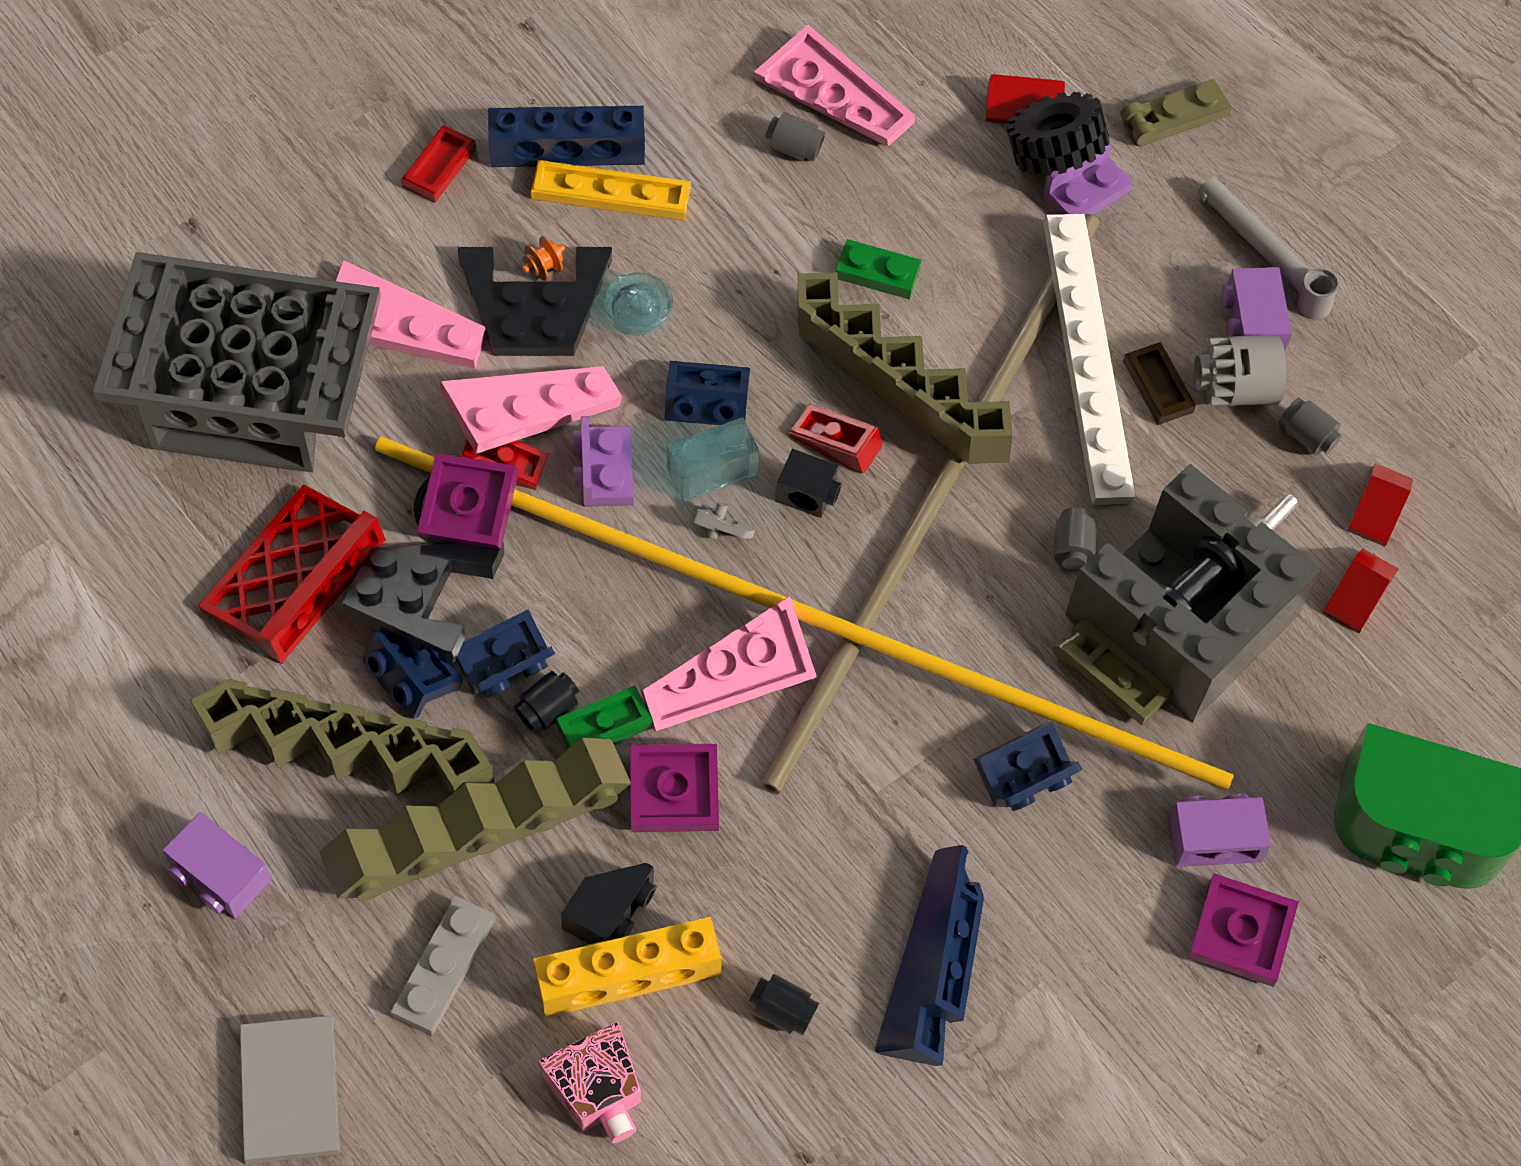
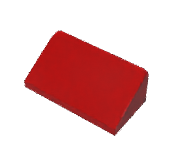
M991 74L987 88L985 121L1008 123L1010 117H1016L1015 112L1020 108L1027 109L1026 104L1032 101L1038 103L1042 101V97L1049 95L1050 98L1057 97V93L1065 92V81Z

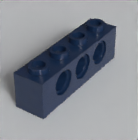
M644 105L488 108L490 166L536 167L538 160L578 166L645 165Z

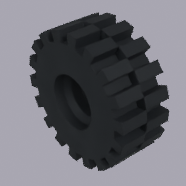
M1063 92L1057 93V97L1050 98L1049 95L1042 97L1041 102L1036 103L1032 101L1026 104L1027 109L1020 108L1015 112L1016 117H1010L1008 120L1007 133L1015 163L1021 171L1025 172L1028 170L1029 174L1032 175L1042 171L1043 176H1050L1052 171H1058L1059 174L1067 173L1066 169L1074 167L1075 170L1082 168L1083 162L1091 163L1096 160L1095 154L1102 155L1106 151L1105 146H1109L1110 142L1100 100L1097 97L1093 99V96L1088 93L1082 97L1080 92H1073L1070 96H1066V93Z

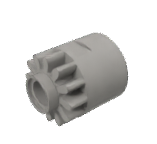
M1257 335L1205 339V347H1202V354L1195 356L1194 382L1198 391L1203 390V398H1206L1207 406L1279 404L1283 399L1286 386V358L1281 338L1278 335Z

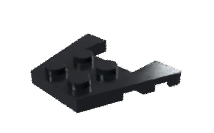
M458 247L459 263L465 273L467 285L476 303L481 323L486 329V336L493 355L574 356L589 320L590 310L595 297L599 294L607 267L609 268L612 262V247H576L575 282H494L493 247Z
M462 543L371 548L342 602L344 616L385 635L394 632L407 638L409 646L420 651L426 647L437 652L439 660L453 664L465 640L464 625L430 620L428 618L451 572L493 579L504 556V543H502L501 550Z

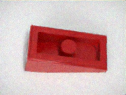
M811 403L808 404L789 431V435L794 439L860 473H865L882 448L878 427Z
M466 438L459 457L515 465L519 470L516 485L536 490L549 453L516 440L476 454Z

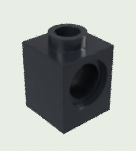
M792 448L777 481L775 502L822 518L827 504L834 506L841 490L842 483L836 481L838 465Z

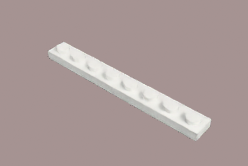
M1085 214L1046 215L1043 226L1092 505L1131 504L1136 496Z

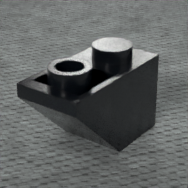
M642 863L584 877L561 913L562 929L589 945L629 936L634 922L630 919L638 907L645 909L655 894L657 885L653 884L654 867L648 863Z

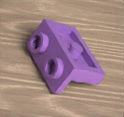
M1110 142L1109 146H1105L1106 151L1102 155L1095 154L1096 160L1091 163L1083 162L1082 168L1075 170L1074 167L1066 169L1067 173L1059 174L1058 171H1052L1050 176H1046L1042 197L1059 215H1093L1131 192L1133 182L1109 158Z
M581 416V431H573L574 456L582 455V466L574 467L575 492L583 491L584 507L633 505L630 426L589 427V416Z

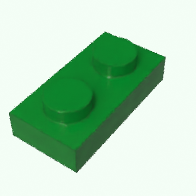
M846 239L835 272H837L838 280L910 300L922 260Z
M635 685L556 718L557 726L568 749L581 738L611 739L613 744H616L653 728V719Z

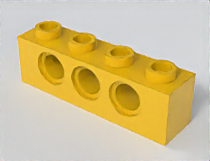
M711 917L533 958L535 977L545 1018L721 976L722 957Z

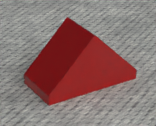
M1375 463L1347 531L1385 547L1411 492L1413 478Z
M1362 548L1353 559L1323 613L1360 633L1399 568Z

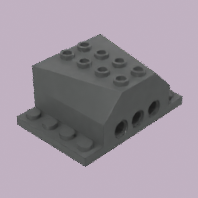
M136 252L93 389L96 401L137 406L151 449L313 473L316 433L346 437L381 299L380 287Z

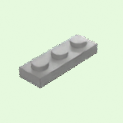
M454 896L391 1010L392 1018L430 1036L434 1035L496 920L494 913L458 896Z

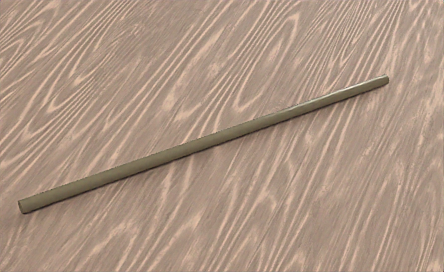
M1085 214L1089 241H1091L1100 225V221L1094 215ZM1050 272L977 402L1001 401L1057 302L1052 272ZM951 450L946 455L851 623L872 630L966 463ZM842 638L760 783L766 791L772 794H779L863 645Z

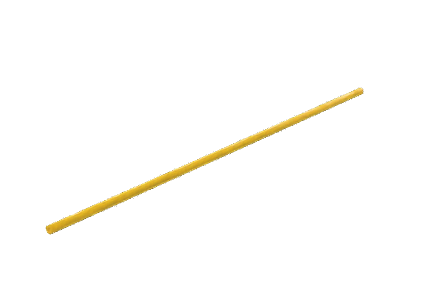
M383 436L379 437L375 445L376 452L431 473L435 457ZM514 490L511 503L514 507L762 606L771 608L787 598L519 490ZM791 599L797 618L800 621L1226 791L1230 787L1234 777L1231 773Z

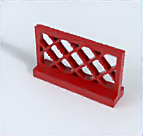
M303 484L198 604L200 611L266 650L270 658L282 664L356 577L370 549L381 547L386 541L378 519L366 511L358 514ZM307 501L319 506L320 515L297 519V512ZM347 521L352 524L344 534L329 537L328 524ZM321 526L323 539L300 544V530ZM292 532L294 545L271 550V542L277 535ZM324 550L325 556L317 565L303 568L302 554ZM295 556V570L274 574L273 561ZM266 563L267 576L245 580L244 573L250 566ZM298 580V588L291 596L277 599L275 585ZM265 587L269 588V601L247 605V591ZM239 593L240 607L223 611L216 607L224 596ZM271 611L272 618L260 632L250 627L249 616Z

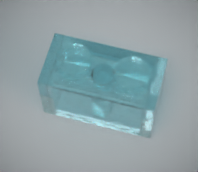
M743 417L667 444V470L682 502L758 475L759 448Z

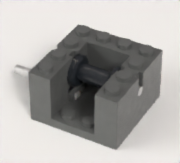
M1189 464L1162 490L1149 529L1132 546L1121 554L1107 542L1080 568L1065 615L1076 624L1081 619L1088 620L1172 691L1167 701L1193 723L1299 616L1321 569L1273 531L1298 506V501L1294 496L1286 494L1262 519L1255 517L1247 520L1248 510L1192 464ZM1231 586H1237V590L1235 591ZM1216 587L1223 592L1220 600L1211 593Z

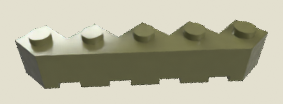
M837 272L797 274L798 327L800 336L968 464L1009 463L1013 437L1010 401L968 402L966 368L924 369L922 336L881 337L879 304L839 305Z
M228 679L190 700L198 722L218 755L257 734L277 768L317 747L337 781L376 760L396 794L436 773L449 796L464 783H494L491 763L472 733L467 730L454 727L452 730L429 726L426 721L394 714H392V717L369 713L366 708L334 701L328 704L309 700L306 695L274 688L268 691L249 687L247 682Z
M581 738L555 761L523 760L496 784L464 783L438 806L403 807L379 829H345L319 853L337 899L357 898L358 901H368L379 896L381 893L419 878L430 877L442 869L478 855L491 853L499 847L537 832L550 830L562 822L590 811L606 808L617 801V795L627 788L631 782L611 739Z

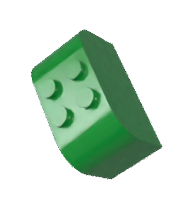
M1367 723L1346 759L1334 811L1336 832L1342 843L1353 854L1364 860L1380 864L1381 868L1388 872H1407L1423 877L1425 882L1435 886L1450 885L1463 889L1481 887L1491 882L1521 846V768Z

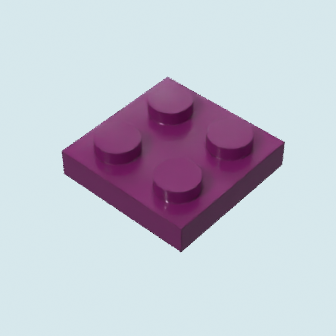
M436 453L417 533L425 538L501 550L518 477V468L515 465Z
M717 744L630 745L631 832L719 831Z
M1213 873L1188 958L1274 987L1278 981L1299 901Z

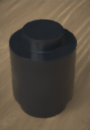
M550 671L519 696L520 701L513 708L523 723L533 733H536L541 728L548 729L557 721L556 718L565 715L578 704L575 695L579 693V690L566 673L562 672L558 676L554 671Z
M774 973L769 981L761 977L749 1002L756 1005L753 1011L754 1015L789 1034L795 1031L801 1035L805 1033L820 1004L810 998L812 993Z

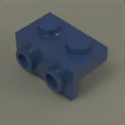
M527 609L464 641L456 661L473 694L485 691L487 696L490 697L511 686L508 678L522 671L527 678L547 668L549 665L545 659L554 655L555 652L552 646L547 647L530 611Z
M1046 722L973 759L993 805L1010 807L1012 811L1022 809L1035 802L1034 794L1046 788L1049 792H1053L1072 783L1070 776L1082 770L1079 762L1069 760L1053 722Z

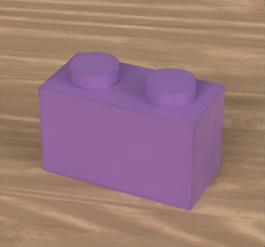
M1280 268L1232 269L1227 285H1223L1221 290L1223 308H1228L1230 317L1227 322V337L1278 335L1282 340L1285 351L1292 332Z
M1232 794L1221 800H1206L1202 796H1191L1176 802L1169 816L1176 867L1262 862L1271 847L1263 797L1249 798L1246 794Z
M199 812L163 849L169 863V867L166 870L174 880L183 887H187L191 883L202 892L199 898L206 906L217 914L224 910L234 919L272 880L267 865L202 812Z

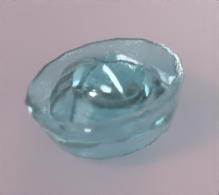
M633 272L620 276L611 282L604 296V307L611 321L620 331L635 336L651 334L659 329L671 313L673 306V296L670 288L660 278L649 273Z

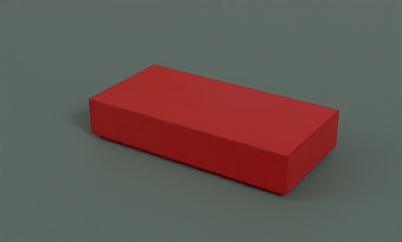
M442 125L401 178L402 187L436 203L477 149L476 140Z

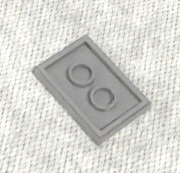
M333 1016L241 1024L245 1163L254 1164L339 1155L340 1137Z

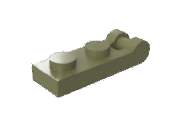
M1211 79L1141 104L1139 102H1132L1121 110L1120 116L1126 125L1133 128L1132 136L1137 144L1143 146L1229 116L1232 106L1215 79Z
M1081 619L1072 628L1073 634L1068 639L1062 638L1053 647L1054 654L1061 662L1074 667L1140 725H1143L1170 698L1172 691L1088 620ZM1090 646L1094 651L1087 655L1081 648Z

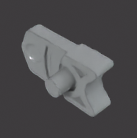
M718 502L716 508L702 504L701 509L696 511L693 523L708 528L706 536L709 538L717 539L720 530L743 539L753 538L755 532L753 526L726 516L728 505Z

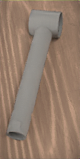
M1216 177L1208 179L1199 190L1203 203L1207 201L1273 267L1280 268L1281 275L1300 292L1297 307L1301 314L1310 319L1327 317L1332 310L1340 285L1337 275L1326 268L1310 269L1240 200L1234 197L1226 188L1227 183L1219 181Z

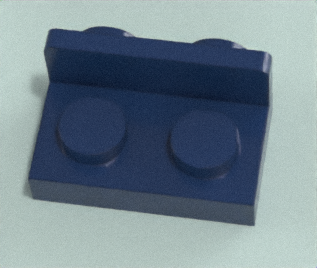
M670 361L666 383L665 420L744 427L750 367Z
M379 631L375 632L363 656V662L368 671L377 678L391 696L394 704L401 708L408 718H418L425 703L458 690L463 681L462 676L452 664L438 659L437 652L426 647L422 651L408 645L407 638L394 632L388 635Z

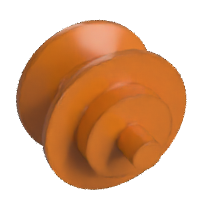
M542 236L539 238L540 247L537 249L530 245L524 247L525 265L522 266V270L524 273L530 271L532 275L538 276L541 280L545 281L548 279V269L553 268L557 272L563 270L562 252L565 251V247L563 244L557 246L554 241H549L546 237Z

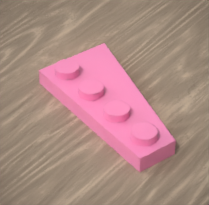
M808 24L754 71L756 81L887 147L915 123V115Z
M343 260L336 281L380 287L381 299L369 345L475 369L486 338L484 326Z
M604 366L441 381L439 390L476 454L580 420L581 416H592L619 407L622 400V395Z
M791 597L783 599L642 689L641 694L644 703L653 719V730L658 731L816 678L817 676Z

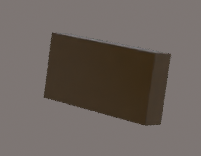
M1161 342L1125 354L1123 362L1157 425L1194 413L1196 405Z

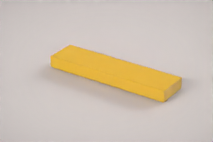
M538 160L531 189V199L685 221L691 181Z

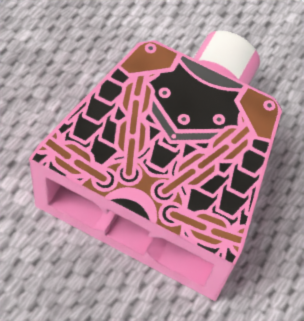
M618 1021L539 1060L540 1074L543 1080L582 1131H587L602 1123L612 1143L623 1141L636 1132L637 1129L627 1110L641 1102V1091Z

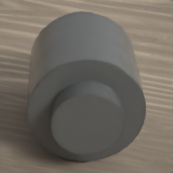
M783 112L780 118L775 116L772 118L766 138L771 140L770 148L801 161H805L806 158L815 161L826 133L818 130V125Z
M1300 397L1290 404L1279 420V423L1285 427L1284 432L1315 456L1322 451L1328 454L1342 437V434L1338 432L1341 423L1312 401L1308 400L1305 402Z
M1081 507L1067 508L1062 511L1060 518L1056 521L1054 560L1068 571H1079L1096 554L1097 522L1094 520L1091 511Z

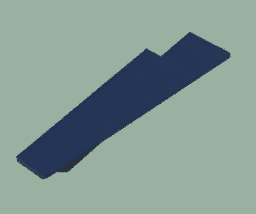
M964 845L938 849L933 855L875 1046V1051L880 1055L941 1066L944 1059L946 1021L949 1023L964 1021L984 902V895L979 882H970L965 870L966 857L969 853Z

